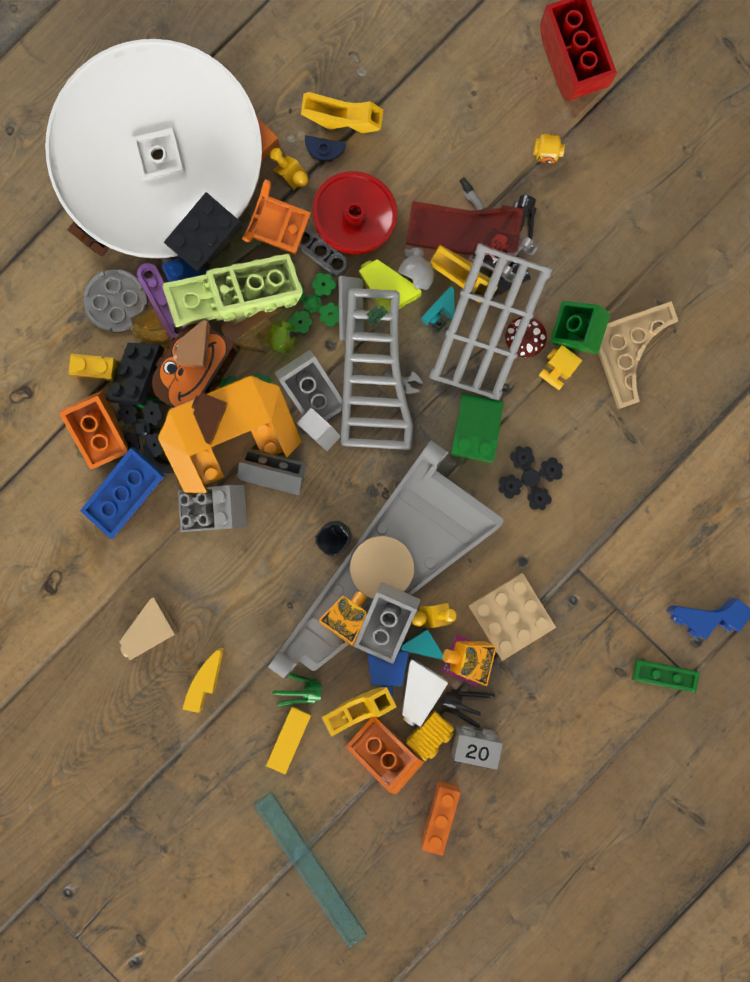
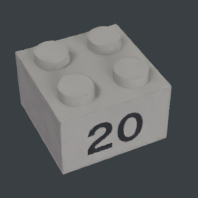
M462 724L461 727L456 726L451 753L454 761L497 770L503 743L494 730L483 728L482 731L474 730V726Z

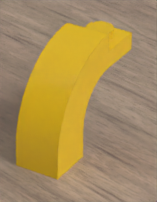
M380 687L338 705L337 708L321 717L330 736H334L370 717L378 718L397 706L388 688Z

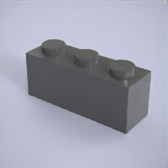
M245 447L239 460L237 479L299 495L304 482L307 463Z

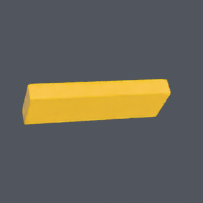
M294 706L291 707L266 764L267 767L286 774L312 714Z

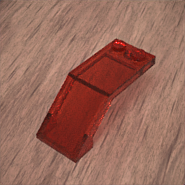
M412 201L406 245L436 250L439 245H442L454 253L472 255L475 254L477 245L480 243L505 253L517 252L523 208L502 205L496 209L470 211Z

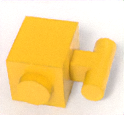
M563 345L558 349L554 347L546 357L549 359L546 366L552 369V372L549 373L543 368L539 376L557 390H560L564 383L558 380V377L561 376L565 380L568 379L582 362V359Z

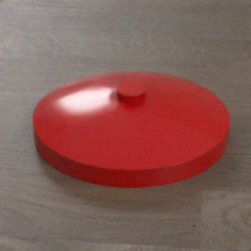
M347 171L330 177L320 186L314 197L312 217L318 234L328 245L344 253L364 254L378 249L390 238L397 221V205L389 188L378 178L364 172Z

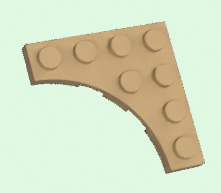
M672 301L608 323L598 354L618 409L640 402L636 382L638 361H640L646 345L657 333L678 322Z

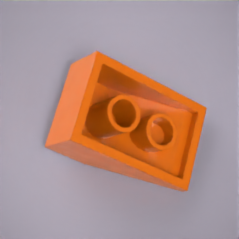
M103 390L72 403L60 411L59 414L90 470L119 458L129 451L113 407L106 400V394Z
M371 717L345 746L388 792L397 794L424 764V761L377 717Z

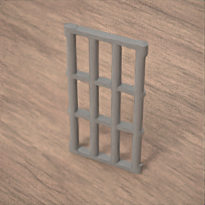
M478 243L475 250L476 256L465 286L460 291L459 302L449 329L445 332V340L429 378L500 400L503 393L502 388L513 361L518 356L517 351L530 319L534 317L533 312L542 289L553 269L549 266L540 265ZM489 253L499 258L484 296L472 293V289L485 254ZM510 260L519 263V267L505 303H502L492 298L506 261ZM530 267L539 270L540 274L526 309L523 310L514 307L513 304L527 268ZM471 298L480 301L481 305L470 334L466 336L457 333V329L468 300ZM491 305L502 309L491 339L487 343L478 340L477 337L488 308ZM512 312L521 315L522 319L508 350L497 346L508 316ZM458 339L466 342L454 376L453 378L443 376L441 372L453 340ZM476 345L485 348L486 352L473 385L462 382L461 379L473 347ZM497 352L506 355V359L493 391H489L480 387L493 354Z

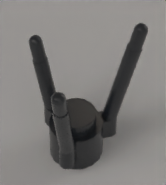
M521 195L519 201L514 202L513 208L501 229L506 230L514 214L518 211L517 214L521 216L518 232L522 231L526 217L530 216L528 238L532 239L536 199L529 195Z
M455 689L452 690V693L447 691L442 708H445L446 712L452 713L469 724L480 728V724L460 713L459 709L480 716L481 712L462 705L463 698L459 696L495 698V694L466 692Z

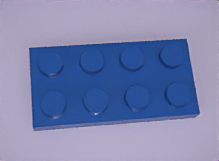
M132 447L80 511L110 539H113L163 480L165 475L135 447Z

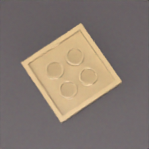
M520 573L468 605L490 643L497 646L496 652L502 661L556 628L523 573Z

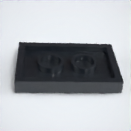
M127 343L106 400L111 403L143 406L152 383L153 375L157 369L156 364L165 348L160 344Z

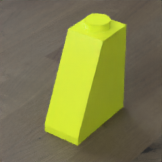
M378 259L373 262L369 260L361 265L359 276L363 279L367 289L396 290L400 293L399 309L421 297V289L416 290L413 283ZM373 298L381 311L390 312L391 299Z

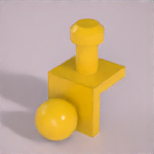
M274 148L270 152V158L273 161L276 160L278 165L273 171L283 177L293 190L297 187H304L308 183L306 171L296 159L288 155L284 158L281 149Z
M449 603L420 606V611H416L412 624L417 627L422 626V628H436L452 624L451 622L455 621L457 614L454 609H449Z

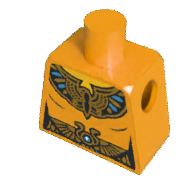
M359 591L354 594L351 600L342 596L319 619V624L352 646L367 616V612L361 608L367 597Z
M457 641L454 650L446 649L444 651L443 661L451 663L450 671L487 686L497 646L485 641Z

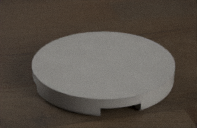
M122 269L107 270L96 274L87 284L83 295L85 313L90 321L100 329L112 333H121L134 328L143 319L148 306V297L139 279Z

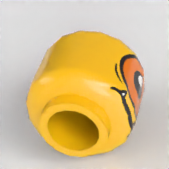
M543 133L539 138H535L533 156H536L538 162L554 164L558 161L559 157H563L565 144H561L560 136Z

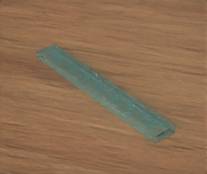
M270 792L254 803V808L348 948L364 939L367 933L274 794Z

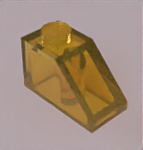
M153 306L130 318L133 325L130 329L136 339L141 338L143 343L169 344L170 338Z

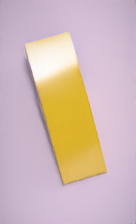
M224 648L217 649L200 668L190 685L182 710L200 713L203 709L206 692L213 693L216 689Z

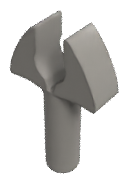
M385 370L383 376L393 377V373ZM412 371L411 376L408 377L401 376L405 394L420 392V390L412 388L409 384L413 381L423 384L415 372Z

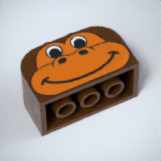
M198 324L186 326L176 338L171 339L167 347L169 349L165 356H161L156 364L158 368L152 378L154 393L160 400L174 408L195 399L196 396L200 397L201 393L207 394L216 390L240 351L234 342L210 328L207 368L180 366L174 360V347H178V340Z

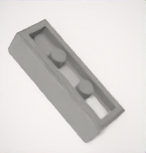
M339 276V339L346 342L348 291L350 288L363 289V279ZM363 297L356 298V310H363ZM355 319V332H364V319Z

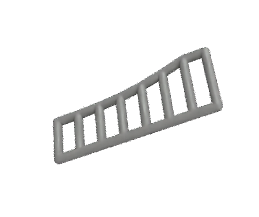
M350 288L348 291L341 423L342 446L410 450L412 448L413 422L404 392L399 363L398 316L400 293L396 290ZM356 298L391 299L390 312L356 310ZM355 319L390 321V334L355 332ZM354 340L390 342V355L354 353ZM353 362L391 364L393 377L353 375ZM352 383L394 385L398 399L351 396ZM351 404L400 407L404 420L350 417ZM350 426L405 429L404 441L349 438Z

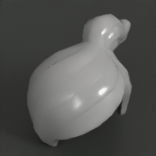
M417 247L405 248L404 251L407 258L401 263L398 273L407 280L412 279L416 290H428L434 279L431 263L424 259L425 256L422 249Z

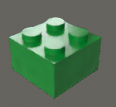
M562 301L550 342L558 347L563 345L571 351L598 355L611 313L596 304Z

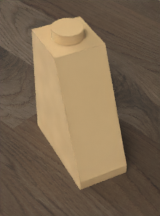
M159 596L153 597L148 601L119 641L124 657H128L129 660L179 633Z

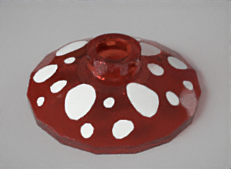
M522 317L513 320L507 327L505 341L508 349H510ZM536 318L530 319L526 332L531 335V338L525 339L523 336L517 351L518 357H534L545 347L547 341L546 330L543 324Z

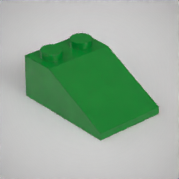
M462 393L450 455L490 464L493 463L504 402Z

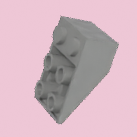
M244 485L205 487L207 493H190L178 490L180 532L247 527Z

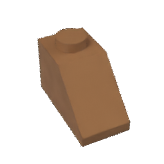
M202 320L178 340V347H174L173 354L174 360H176L178 365L207 368L210 324L207 321Z

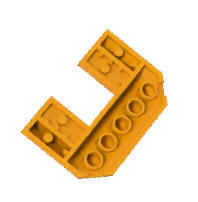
M251 375L207 393V395L228 404L211 445L205 442L193 414L195 409L191 407L194 399L169 409L164 426L158 435L160 444L184 492L207 493L205 485L224 478V474L211 448L215 445L251 430L259 451L273 455L284 452L287 458L302 442L280 387L276 384L259 380V378Z

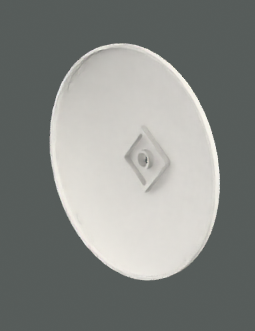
M141 39L129 41L110 47L89 59L76 70L60 91L53 105L46 131L45 148L48 173L56 195L66 212L79 227L98 242L113 250L137 257L169 258L178 256L167 247L164 241L205 192L239 219L254 194L261 170L262 139L255 110L241 84L232 73L210 55L197 48L170 40ZM155 150L163 151V157L160 160L153 159L152 155Z

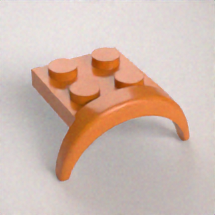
M265 180L253 216L242 240L250 243L254 238L296 255L311 212L269 197L271 182Z

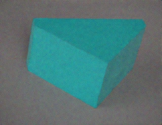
M427 628L405 640L400 647L403 651L443 660V653Z

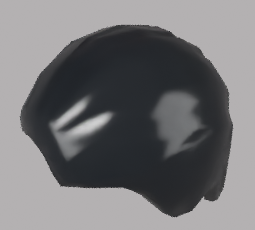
M331 521L319 530L315 536V543L324 554L333 557L349 546L352 534L350 528L343 522Z

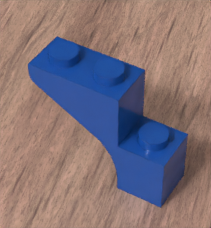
M730 597L718 609L711 611L675 605L670 606L666 610L671 614L670 619L679 626L681 624L685 625L688 628L687 632L696 639L698 637L707 639L718 624L729 632L731 630L740 632L750 619V608L739 599Z

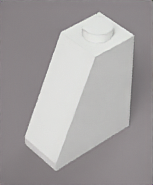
M412 657L408 664L402 715L404 716L403 720L412 726L417 724L421 727L448 685V681Z

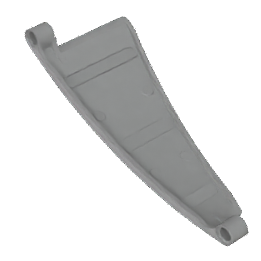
M432 440L428 443L268 668L286 680L298 662H301L312 671H316L349 645L319 624V619L342 596L351 600L354 594L359 591L351 577L350 563L357 547L367 539L375 536H390L398 539L408 548L414 561V575L410 585L404 592L412 595L500 528L503 523L502 517L436 471L448 454V451ZM366 596L367 600L361 608L368 613L373 599Z

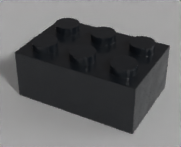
M205 192L166 238L164 243L196 272L202 275L243 226L240 220Z

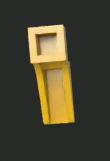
M307 92L303 93L301 115L328 130L349 126L364 134L381 130L384 109L371 101L350 103Z
M439 245L430 261L433 268L458 284L461 288H464L473 264L472 262L442 245ZM479 272L472 293L484 296L491 278Z

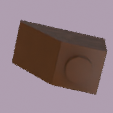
M201 393L200 397H195L191 408L195 409L193 414L205 442L211 445L228 404L210 395Z

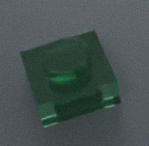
M383 305L380 308L375 306L367 313L369 318L366 321L373 327L388 311Z

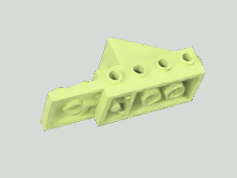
M289 254L275 255L261 260L256 259L251 262L233 264L223 268H214L207 271L205 275L163 283V290L175 327L216 319L217 321L224 320L225 322L233 321L235 325L263 310L271 312L281 306L286 308L292 307L297 304L303 293L301 283L296 275L294 263Z

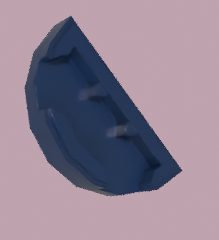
M305 135V146L314 159L321 162L333 161V159L342 155L346 148L345 142Z

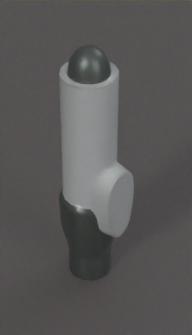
M465 177L462 178L459 182L462 185V192L468 201L472 202L478 213L485 214V207L474 191V188Z

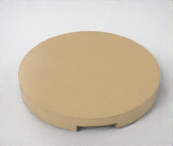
M375 536L367 539L357 547L351 559L350 573L358 590L374 599L381 582L404 592L410 585L414 575V561L408 548L398 539L390 536Z

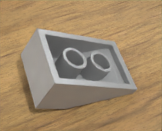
M308 350L275 372L278 380L302 415L311 407L327 421L342 411L343 399L311 350Z
M381 582L354 647L393 664L421 599Z

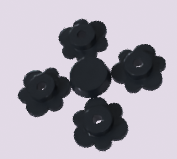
M148 400L145 405L146 407L142 409L143 414H145L144 419L138 420L136 415L137 407L130 404H119L118 417L123 419L125 424L135 422L136 433L125 432L124 434L128 449L135 447L137 450L140 449L139 437L146 439L145 448L149 451L151 457L162 455L164 450L158 439L159 434H151V423L157 425L159 420L163 419L160 404Z
M518 446L516 451L510 454V459L514 462L516 468L521 467L525 470L522 474V480L515 478L513 474H510L508 477H501L499 480L501 485L499 491L504 493L506 498L511 499L514 495L521 493L520 488L522 484L527 487H533L531 494L527 496V499L530 501L529 506L534 510L538 508L544 510L546 505L551 503L552 498L548 495L547 489L537 487L540 482V476L546 478L548 482H552L554 479L559 480L562 478L561 470L563 465L558 463L556 458L551 457L541 463L542 468L539 472L535 469H529L531 463L535 460L532 455L533 451L530 447L523 448Z

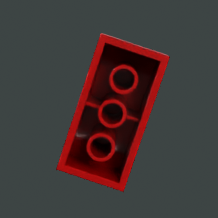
M560 0L546 5L540 23L541 38L562 97L566 101H571L608 88L617 71L591 0Z

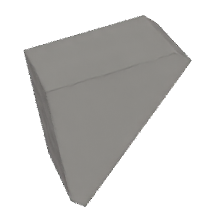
M311 407L296 422L326 452L341 437Z

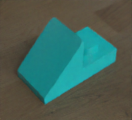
M450 286L422 316L421 322L428 326L432 323L434 325L442 316L440 312L452 321L455 313L453 287Z

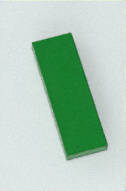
M635 659L632 680L696 693L700 672Z

